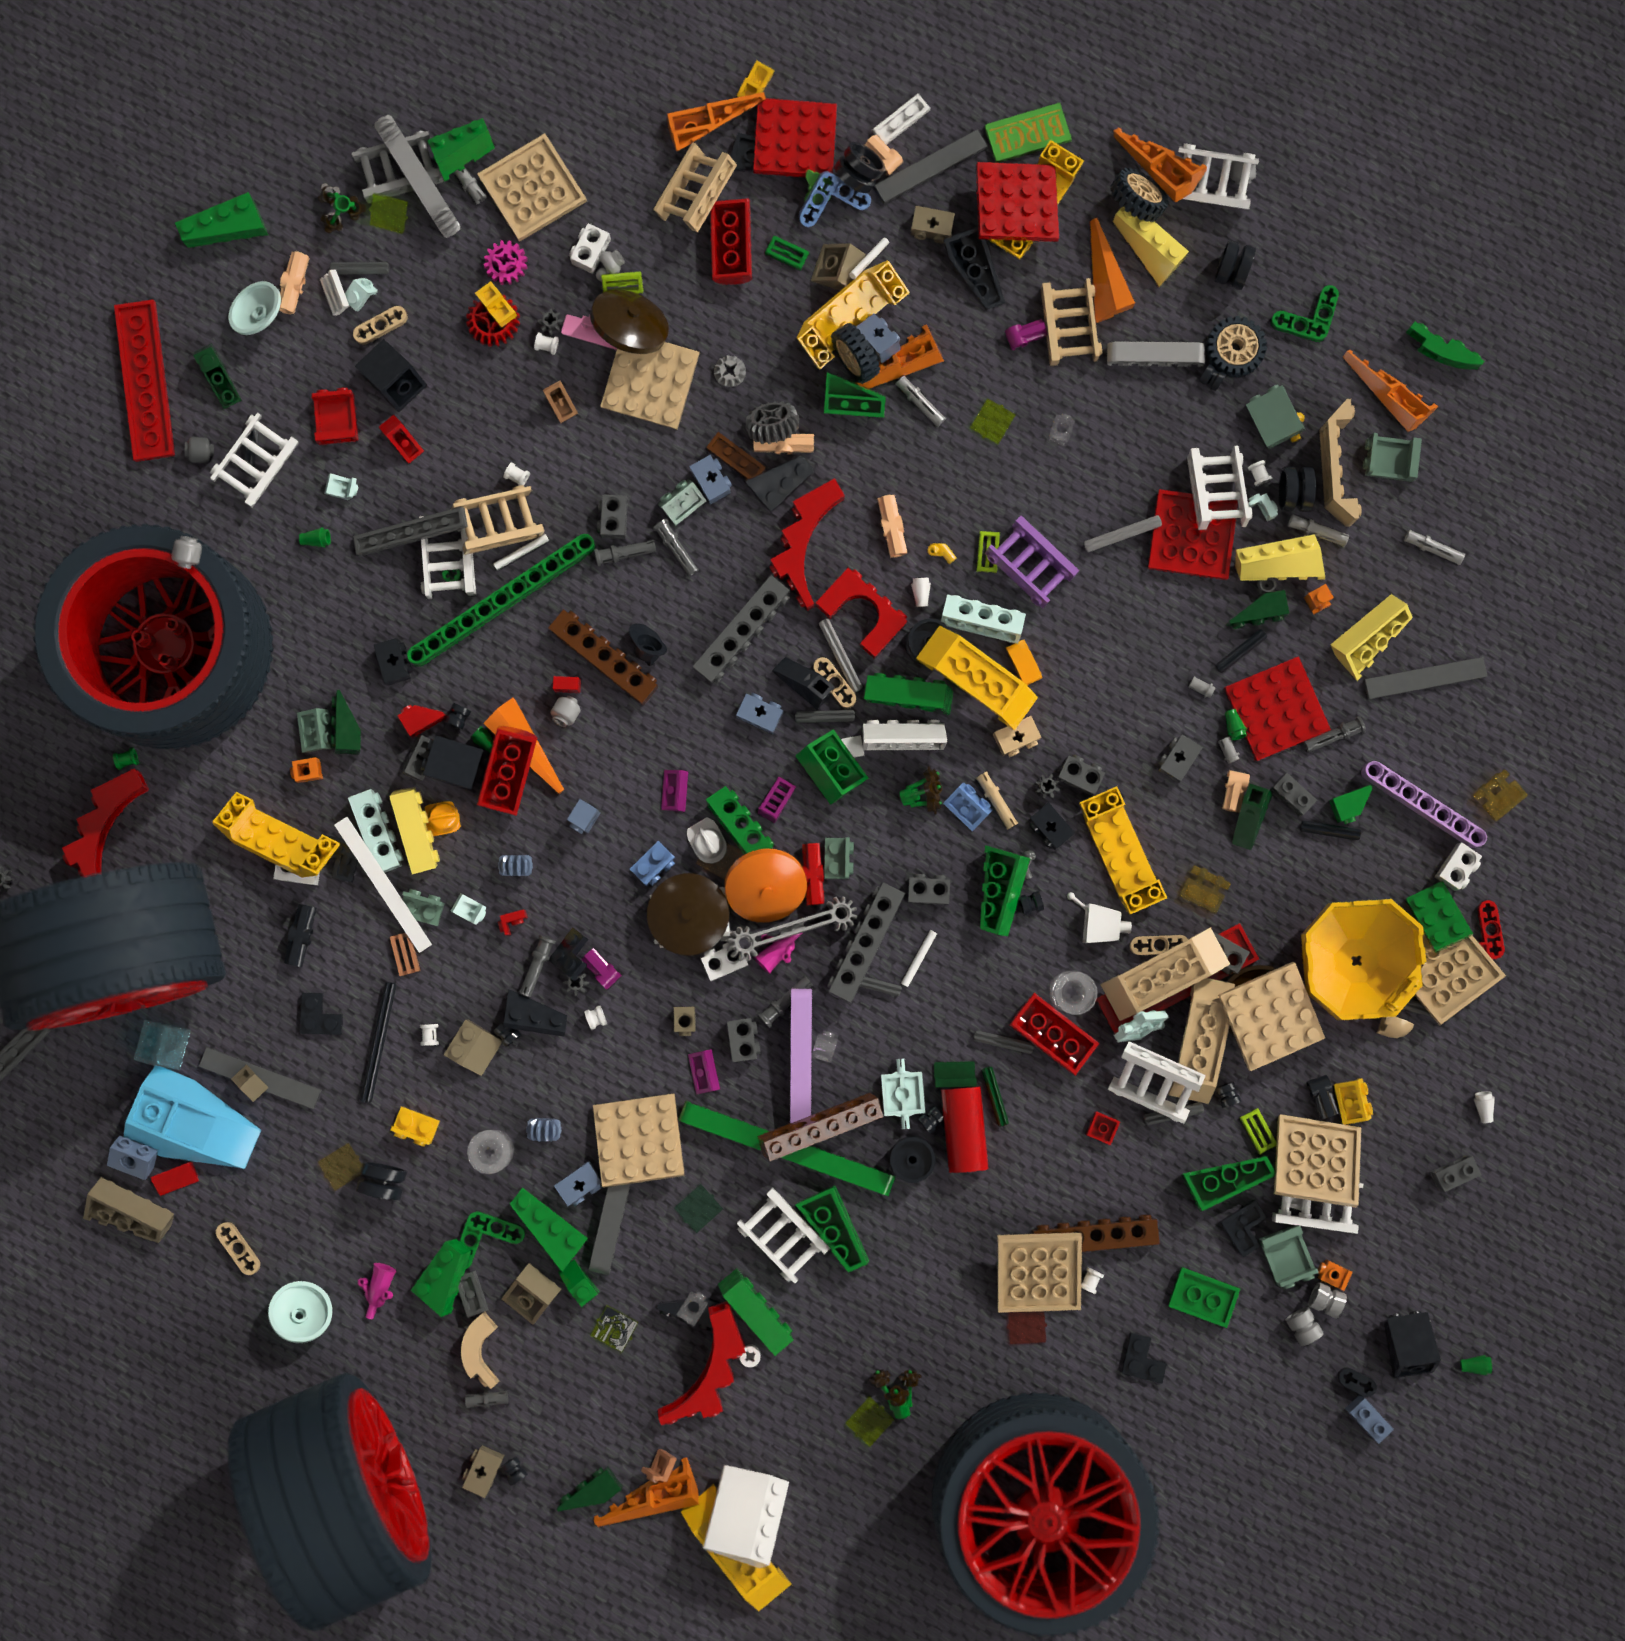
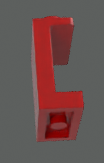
M337 388L336 391L329 392L323 389L312 393L311 397L314 401L316 422L315 441L317 444L325 445L358 441L355 397L352 390Z

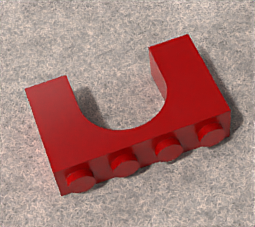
M847 568L817 600L815 606L831 619L849 600L861 598L871 602L877 609L879 620L875 628L860 643V647L872 658L876 659L907 625V616L899 609L896 611L891 606L892 602L887 597L879 596L876 593L877 589L869 582L866 584L861 579L862 575L857 570Z

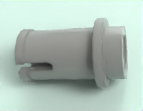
M1194 676L1188 688L1205 695L1204 698H1211L1216 687L1212 686V683L1208 684Z
M1230 737L1218 741L1225 755L1224 760L1228 764L1239 760L1238 755L1240 754L1236 752Z

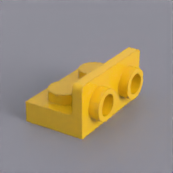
M1362 1078L1334 1084L1343 1125L1371 1119L1373 1109L1371 1103L1367 1101L1368 1087L1366 1083H1363Z
M401 1106L394 1126L391 1127L390 1131L395 1132L394 1136L406 1139V1137L414 1139L413 1143L425 1147L426 1144L432 1143L440 1120Z

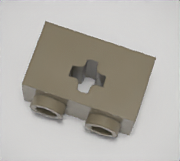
M916 206L911 235L920 240L931 238L936 243L943 244V239L951 236L955 213ZM931 223L935 224L934 228H930Z
M483 1445L479 1450L475 1449L470 1460L473 1462L471 1469H466L462 1477V1481L465 1482L462 1488L485 1498L505 1455ZM481 1466L485 1467L483 1475L479 1474Z

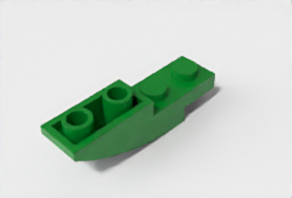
M1414 321L1406 331L1408 335L1422 344L1417 351L1439 363L1461 369L1477 370L1485 362L1478 353L1468 350L1461 341L1452 338L1448 343H1445L1441 336L1428 331V328L1422 323Z

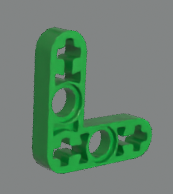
M1333 285L1325 286L1322 289L1313 319L1285 311H1278L1271 318V326L1275 330L1314 342L1324 340L1328 334L1338 301V289ZM1331 291V295L1334 297H1331L1328 304H1321V302L1325 303L1327 295L1324 293ZM1319 310H1327L1329 317L1326 319L1321 318L1318 314ZM1281 316L1285 322H1289L1290 319L1293 321L1290 324V328H1287L1288 323L1283 322L1281 325H1278V321L1275 319ZM1294 323H1303L1304 330L1301 332L1296 331ZM1309 325H1312L1311 328H1310L1311 330H1316L1317 328H1321L1320 331H1321L1323 334H1321V335L1318 337V336H1316V332H1315V331H1311V330H1310L1309 334H1307L1306 332H1307V330H1308V328H1309Z
M480 1211L470 1214L460 1242L466 1248L473 1250L466 1269L473 1263L483 1234L512 1244H518L525 1238V1229L518 1224ZM479 1215L480 1220L487 1222V1218L491 1219L487 1224V1230L483 1229L485 1227L483 1224L474 1226L472 1217L476 1218ZM493 1222L501 1223L502 1231L500 1233H494L491 1230ZM506 1225L510 1226L508 1228L510 1231L519 1229L521 1238L518 1237L514 1240L513 1235L509 1233L506 1234V1237L502 1236L506 1231ZM470 1234L476 1238L474 1246L466 1245L465 1237Z

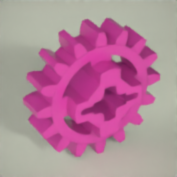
M501 240L500 246L494 243L493 250L487 249L489 256H484L487 262L484 264V267L488 269L487 274L492 276L494 282L499 279L501 285L505 281L511 285L512 279L518 282L517 276L524 277L522 269L526 270L528 268L527 264H525L528 260L526 256H523L525 254L524 250H519L520 247L517 243L512 246L509 240L507 245H504L503 240ZM512 253L516 254L519 260L513 258ZM493 265L499 267V273L493 268Z

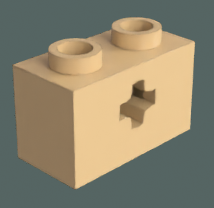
M1032 716L1022 719L1015 730L1007 726L993 734L1002 755L1008 754L1009 757L1020 753L1019 749L1025 746L1027 749L1038 745L1037 741L1041 739ZM1015 733H1017L1018 736H1023V738L1020 740V743L1018 740H1013V738L1015 737Z

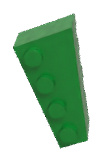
M249 192L175 222L179 235L188 248L269 235L255 201Z
M985 845V883H983L982 888L984 900L981 906L980 929L997 935L1008 936L1030 858Z
M836 1185L795 1204L804 1214L807 1221L819 1233L822 1240L830 1247L833 1254L848 1273L868 1264L869 1258Z
M524 1188L519 1191L510 1203L515 1213L560 1271L563 1272L588 1238Z
M737 1268L718 1283L722 1296L774 1356L794 1340L791 1335L793 1332L791 1327L786 1322L782 1324L778 1319L780 1317L778 1312L773 1307H768L766 1298L760 1292L757 1293L754 1290L753 1283L748 1277H744Z

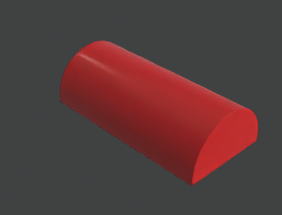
M750 199L716 201L710 211L712 280L724 285L747 283L752 280Z
M499 726L497 728L477 803L478 806L517 816L537 742V737L534 734L508 726Z
M1035 993L1028 998L1009 1024V1026L1074 1076H1076L1099 1045V1042Z
M981 1086L941 1090L949 1173L989 1169Z

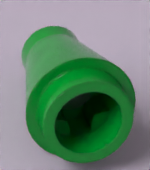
M322 527L306 533H300L299 542L301 545L325 548L326 545L331 543V535L328 529Z
M1236 709L1226 711L1228 737L1232 741L1246 737L1247 728Z
M480 726L470 738L474 744L491 753L494 738L487 728L484 729Z
M1481 1355L1460 1360L1461 1372L1485 1376L1492 1374L1491 1357Z

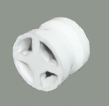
M600 1005L595 1010L584 1011L591 1030L596 1029L598 1025L604 1026L607 1024Z
M746 1345V1353L742 1354L740 1361L746 1367H754L760 1361V1350L755 1345Z

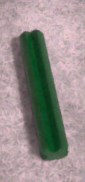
M983 1068L982 1074L999 1127L1008 1125L1009 1121L993 1068Z

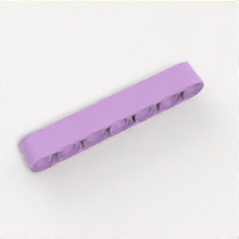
M1372 761L1362 767L1361 774L1365 780L1466 846L1475 848L1486 843L1487 835L1483 829L1380 762ZM1370 766L1376 769L1375 776L1369 774L1368 768ZM1387 777L1393 780L1392 787L1386 785L1385 780ZM1404 788L1410 791L1409 799L1403 796ZM1422 799L1427 802L1426 810L1420 807ZM1438 811H1442L1444 813L1443 821L1438 819ZM1455 822L1461 824L1462 829L1460 832L1455 830ZM1473 833L1478 835V843L1472 841L1471 836Z
M791 989L790 1123L811 1116L812 989Z

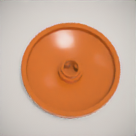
M759 849L743 855L731 866L725 878V894L730 907L739 916L754 922H773L790 915L802 903L807 889L806 876L801 864L792 855L777 849Z

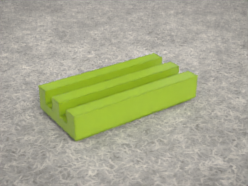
M641 272L603 274L601 277L603 292L626 290L634 293H643ZM628 285H638L639 287H626V286H628ZM615 286L626 287V288L607 289V287H615Z
M980 531L977 572L997 573L996 564H993V568L989 567L990 561L987 555L985 567H981L984 536H987V551L991 545V537H995V548L999 547L1000 533Z
M1258 1108L1239 1117L1258 1154L1277 1145ZM1255 1114L1257 1115L1262 1127L1264 1128L1269 1140L1271 1141V1144L1269 1145L1267 1144L1255 1119L1253 1118ZM1249 1118L1264 1146L1263 1148L1260 1147L1246 1119Z

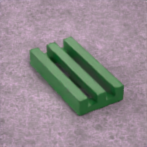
M774 235L765 254L801 271L809 251ZM775 242H777V243H779V244H781V245H783V246H785V247H787V248H790V249H792V250H794V251H796V252L802 254L803 257L801 258V257H799V256H797V255H795V254H793V253H791V252H789V251H787V250H784V249H782V248H780V247H778V246H776V245H774V244H775ZM773 249V250H775V251H778V252H780V253H782V254H784V255H786V256H788V257H790V258H793V259L799 261L800 263H796V262H794V261H792V260H790V259H788V258H786V257H784V256H781V255H779V254H777V253H775V252H773V251H771V250Z

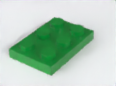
M1443 881L1406 898L1411 912L1417 922L1423 926L1424 934L1435 953L1473 935Z
M1180 1267L1167 1306L1227 1328L1240 1288Z

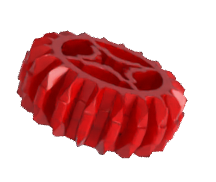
M511 299L507 300V303L516 312L518 310L517 306L512 305L513 301ZM473 300L475 307L469 306L468 309L471 313L466 314L467 319H469L466 325L471 327L469 333L474 334L473 338L475 340L480 339L482 345L487 341L489 347L492 346L493 342L499 347L500 340L507 344V336L513 340L514 337L511 332H518L515 326H520V321L517 320L520 318V314L516 312L517 317L507 323L504 329L496 333L500 325L496 321L492 322L491 325L489 319L492 315L488 311L482 313L485 306L481 301ZM477 321L487 325L488 333L478 327Z

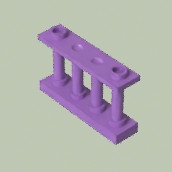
M1020 516L1012 526L1014 532L997 549L991 544L985 554L992 564H996L1031 597L1035 605L1044 608L1050 601L1047 595L1063 579H1067L1070 582L1079 570L1024 517ZM1019 538L1025 539L1029 546L1012 563L1003 556ZM1034 551L1038 552L1043 557V560L1027 576H1024L1017 568ZM1048 565H1052L1057 570V574L1040 591L1032 581Z

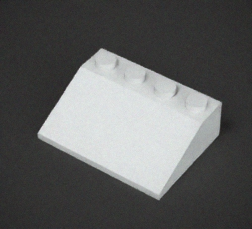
M869 720L867 724H863V750H944L947 744L945 725L940 723L939 720H928L927 723H919V720H908L907 724H899L898 720H888L887 724H879L877 720Z
M724 1465L703 1549L757 1568L769 1566L789 1482L771 1475Z

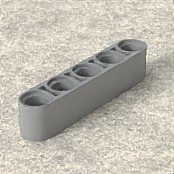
M1110 342L1107 344V365L1132 366V364H1138V366H1152V364H1158V366H1171V364H1178V366L1191 367V365H1198L1200 367L1205 365V344L1198 342Z

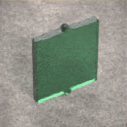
M702 1184L674 1207L684 1219L683 1222H687L696 1233L723 1210L714 1199V1195L710 1194Z

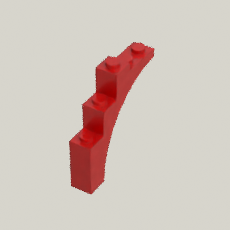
M835 478L793 501L794 508L791 510L795 518H800L801 520L783 529V537L780 538L784 547H789L790 549L770 559L772 565L769 568L773 576H778L780 580L788 576L789 579L786 580L791 590H796L798 594L796 599L800 607L803 608L805 606L807 611L814 607V602L808 591L804 574L806 548L812 532L820 520L831 508L842 502L845 498Z
M134 768L90 790L93 795L91 797L92 803L97 809L76 819L79 824L77 830L83 838L62 848L65 863L78 869L81 877L102 873V852L106 837L114 821L135 798L149 790L140 771Z
M727 1301L708 1308L713 1329V1341L707 1364L698 1380L685 1394L674 1402L658 1409V1419L661 1425L673 1424L678 1419L692 1417L699 1411H701L703 1418L715 1417L723 1411L717 1388H726L734 1382L733 1372L728 1359H737L746 1353L740 1331Z

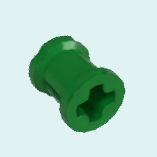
M130 748L129 751L120 754L117 752L113 753V760L119 771L129 765H139L138 755L134 748Z

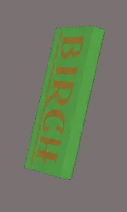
M1060 103L985 124L984 126L996 163L1044 150L1050 140L1058 145L1071 142L1072 140Z

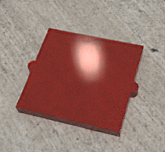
M1044 1311L1008 1312L1009 1325H1007V1328L1009 1329L1010 1344L1046 1342L1045 1327H1047V1323H1045Z

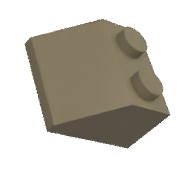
M850 243L823 244L811 281L841 291L854 280L849 274L865 258L866 254Z
M465 1019L444 1055L482 1076L502 1044V1040L474 1022Z
M528 1264L502 1297V1300L534 1325L560 1292L561 1288L544 1276L537 1268Z

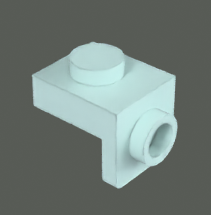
M366 278L354 279L345 292L348 304L355 311H359L369 296L377 293V289Z
M330 473L328 474L324 494L349 500L357 493V479H349Z
M1258 493L1248 499L1250 501L1248 507L1252 508L1258 504L1267 522L1278 515V508L1275 502L1269 499L1267 493L1262 496Z
M460 893L451 912L477 925L478 922L483 920L486 914V907Z

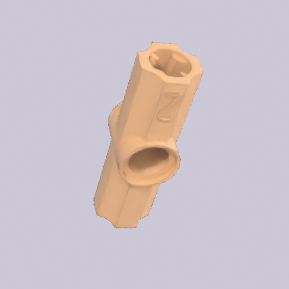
M291 252L287 270L281 277V304L279 311L283 313L294 314L299 294L303 293L301 289L303 284H305L304 276L309 257L301 252Z
M792 434L791 438H785V441L772 442L771 444H761L754 441V452H775L778 455L780 453L790 455L793 452L814 453V434Z
M894 495L882 496L878 498V505L882 518L883 535L887 540L890 558L906 555L907 549L903 536L904 527L902 518L898 514L896 498Z

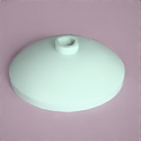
M265 281L253 283L243 289L230 307V326L242 335L255 334L267 328L274 321L280 309L281 295L279 290L272 283Z
M305 1281L292 1282L280 1288L273 1296L268 1311L269 1321L275 1333L284 1340L293 1343L310 1342L321 1336L328 1328L332 1318V1304L326 1292L319 1286ZM302 1314L303 1318L297 1319L296 1315Z

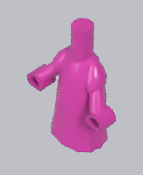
M803 933L774 941L754 957L755 961L768 974L772 972L782 959L785 963H790L791 952L795 949L794 941ZM762 935L761 940L773 938L774 936Z
M374 1263L370 1287L368 1286L369 1280L367 1278L358 1279V1285L365 1291V1298L369 1303L365 1316L368 1319H373L376 1309L383 1306L387 1299L393 1297V1293L388 1291L396 1270L386 1264Z

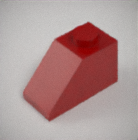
M392 415L379 426V429L408 463L424 452L395 415Z
M417 705L406 706L401 710V714L397 715L411 738L425 732L447 717L441 711Z

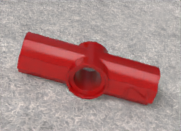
M802 844L804 866L802 867L807 881V905L824 904L823 864H821L820 844Z

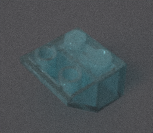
M144 1020L134 1061L180 1070L191 1030L153 1020Z

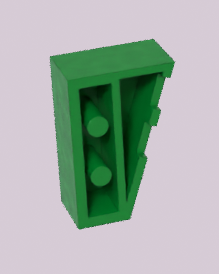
M483 118L474 120L459 128H454L444 134L436 135L428 140L444 181L450 179L449 175L457 169L458 171L465 169L464 165L472 159L477 161L495 148Z
M827 371L824 413L884 418L886 400L884 395Z
M457 1239L445 1241L411 1289L417 1297L440 1317L449 1315L453 1311V1302L455 1296L458 1295L460 1280L464 1276L471 1251Z

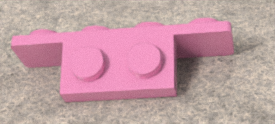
M590 314L589 317L583 315L582 318L566 315L561 331L563 335L617 350V348L607 343L595 331L591 323Z

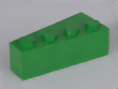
M874 673V676L868 675L864 696L867 702L896 706L897 703L900 704V707L915 709L916 706H919V709L928 712L941 709L943 714L950 715L954 691L945 684V681L933 680V683L917 677H914L913 680H905L906 677L900 675L888 678L882 673Z
M1266 1156L1183 1173L1181 1176L1199 1212H1202L1276 1176V1173Z

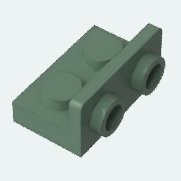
M682 480L676 485V489L672 493L668 492L660 498L658 506L663 509L676 526L707 500L692 481Z
M315 708L298 712L297 718L302 753L334 749L331 748L332 730L329 710Z
M850 837L825 838L824 879H849V875H853V862H849V854L854 852V842H850Z
M409 889V892L403 891V901L415 920L434 926L439 925L445 904L440 902L441 897L430 894L428 898L420 896L421 892Z

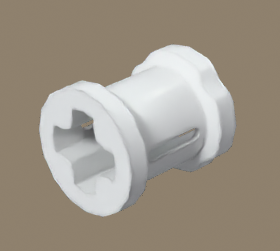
M538 332L534 349L537 351L539 349L549 351L552 355H555L559 341L558 337L551 338L543 336L542 333Z
M1265 460L1248 467L1256 481L1254 483L1255 486L1269 482L1272 479L1265 468Z
M511 462L503 478L516 482L518 486L525 485L530 472L519 469Z
M438 1024L420 1025L422 1029V1042H420V1046L439 1045L436 1036Z
M1087 1267V1273L1081 1283V1288L1096 1294V1286L1104 1275Z

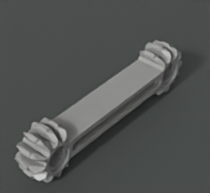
M390 115L379 118L374 123L375 129L443 237L448 238L455 235L460 230L458 221L394 119Z
M834 897L833 903L830 901L826 903L830 910L754 934H749V927L747 926L744 929V933L742 928L738 927L737 933L731 931L730 935L732 938L726 940L727 943L732 944L727 947V951H735L731 954L732 958L739 954L738 961H742L744 956L747 961H750V954L754 957L758 955L754 950L758 946L832 923L835 924V931H838L840 926L845 931L847 930V925L850 927L854 925L852 920L857 919V916L852 914V912H855L857 908H850L849 906L853 902L850 900L845 903V897H841L840 902L837 897ZM836 909H841L844 912L843 919L836 917ZM823 916L829 918V920L808 927L804 926V922ZM780 931L779 936L760 942L755 941L756 937ZM740 939L748 941L749 946L747 949H742L739 946Z

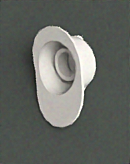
M706 817L687 829L688 840L701 861L715 863L724 857L727 845L722 833L713 820Z

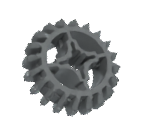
M776 401L773 403L768 402L764 405L760 404V407H754L753 411H750L749 415L746 416L745 421L746 431L750 439H754L755 442H760L761 444L785 441V438H791V435L795 434L796 430L799 429L797 410L790 403H784V401L779 403Z

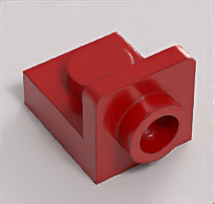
M523 909L501 915V921H498L500 932H504L505 936H510L511 932L508 923H511L512 926L524 923L523 919L528 918L526 910Z

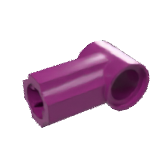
M1042 319L1023 326L1020 324L1014 325L1004 331L1012 351L1020 346L1023 348L1028 343L1048 335Z
M595 948L590 950L581 959L587 964V968L594 973L595 978L606 990L622 976L611 963L608 964Z

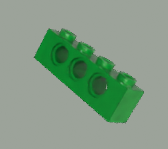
M724 786L706 799L707 807L744 855L759 849H773L774 843L769 836L764 837L761 833L762 828L756 820L754 822L751 820L749 810L745 805L741 806L739 804V798L733 790L729 791ZM729 807L735 809L732 813L725 812ZM739 823L747 824L742 829L736 827ZM751 838L758 839L756 844L748 843Z

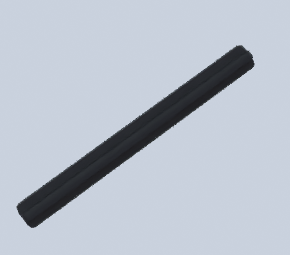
M386 982L384 985L360 1098L362 1102L371 1103L373 1099L396 990L395 983Z

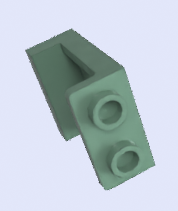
M1275 385L1267 390L1268 393L1260 396V394L1249 399L1250 403L1246 404L1269 449L1306 430L1283 385Z
M1373 433L1370 438L1366 439L1365 450H1368L1367 458L1365 457L1363 461V469L1366 470L1365 476L1413 482L1418 476L1422 439L1413 438L1410 441L1380 437L1378 433Z
M1299 1225L1287 1227L1258 1239L1276 1285L1280 1288H1291L1296 1285V1281L1311 1280L1314 1278V1274L1319 1273L1317 1268L1314 1267L1302 1237L1303 1231Z

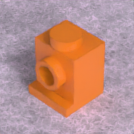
M1326 584L1304 597L1313 615L1331 606L1330 601L1334 598Z
M315 757L292 761L293 767H290L291 778L295 779V782L302 783L323 779L320 759ZM305 768L310 769V773L308 775H304L303 773Z
M1325 1260L1324 1263L1321 1262L1317 1269L1319 1272L1317 1273L1319 1274L1318 1279L1343 1291L1352 1275V1271L1329 1260ZM1333 1271L1337 1272L1336 1278L1331 1277Z

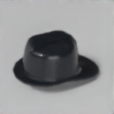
M636 623L629 627L628 633L634 642V654L638 659L645 661L648 666H652L661 655L667 652V647L658 634L646 625Z

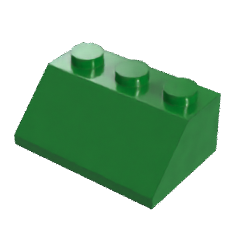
M834 729L808 744L796 755V758L830 805L868 779V776Z

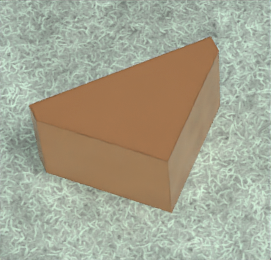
M561 381L543 390L560 423L578 414Z

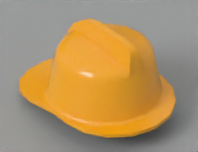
M440 802L425 806L428 817L426 826L428 831H432L433 836L453 833L461 827L459 813L453 802Z

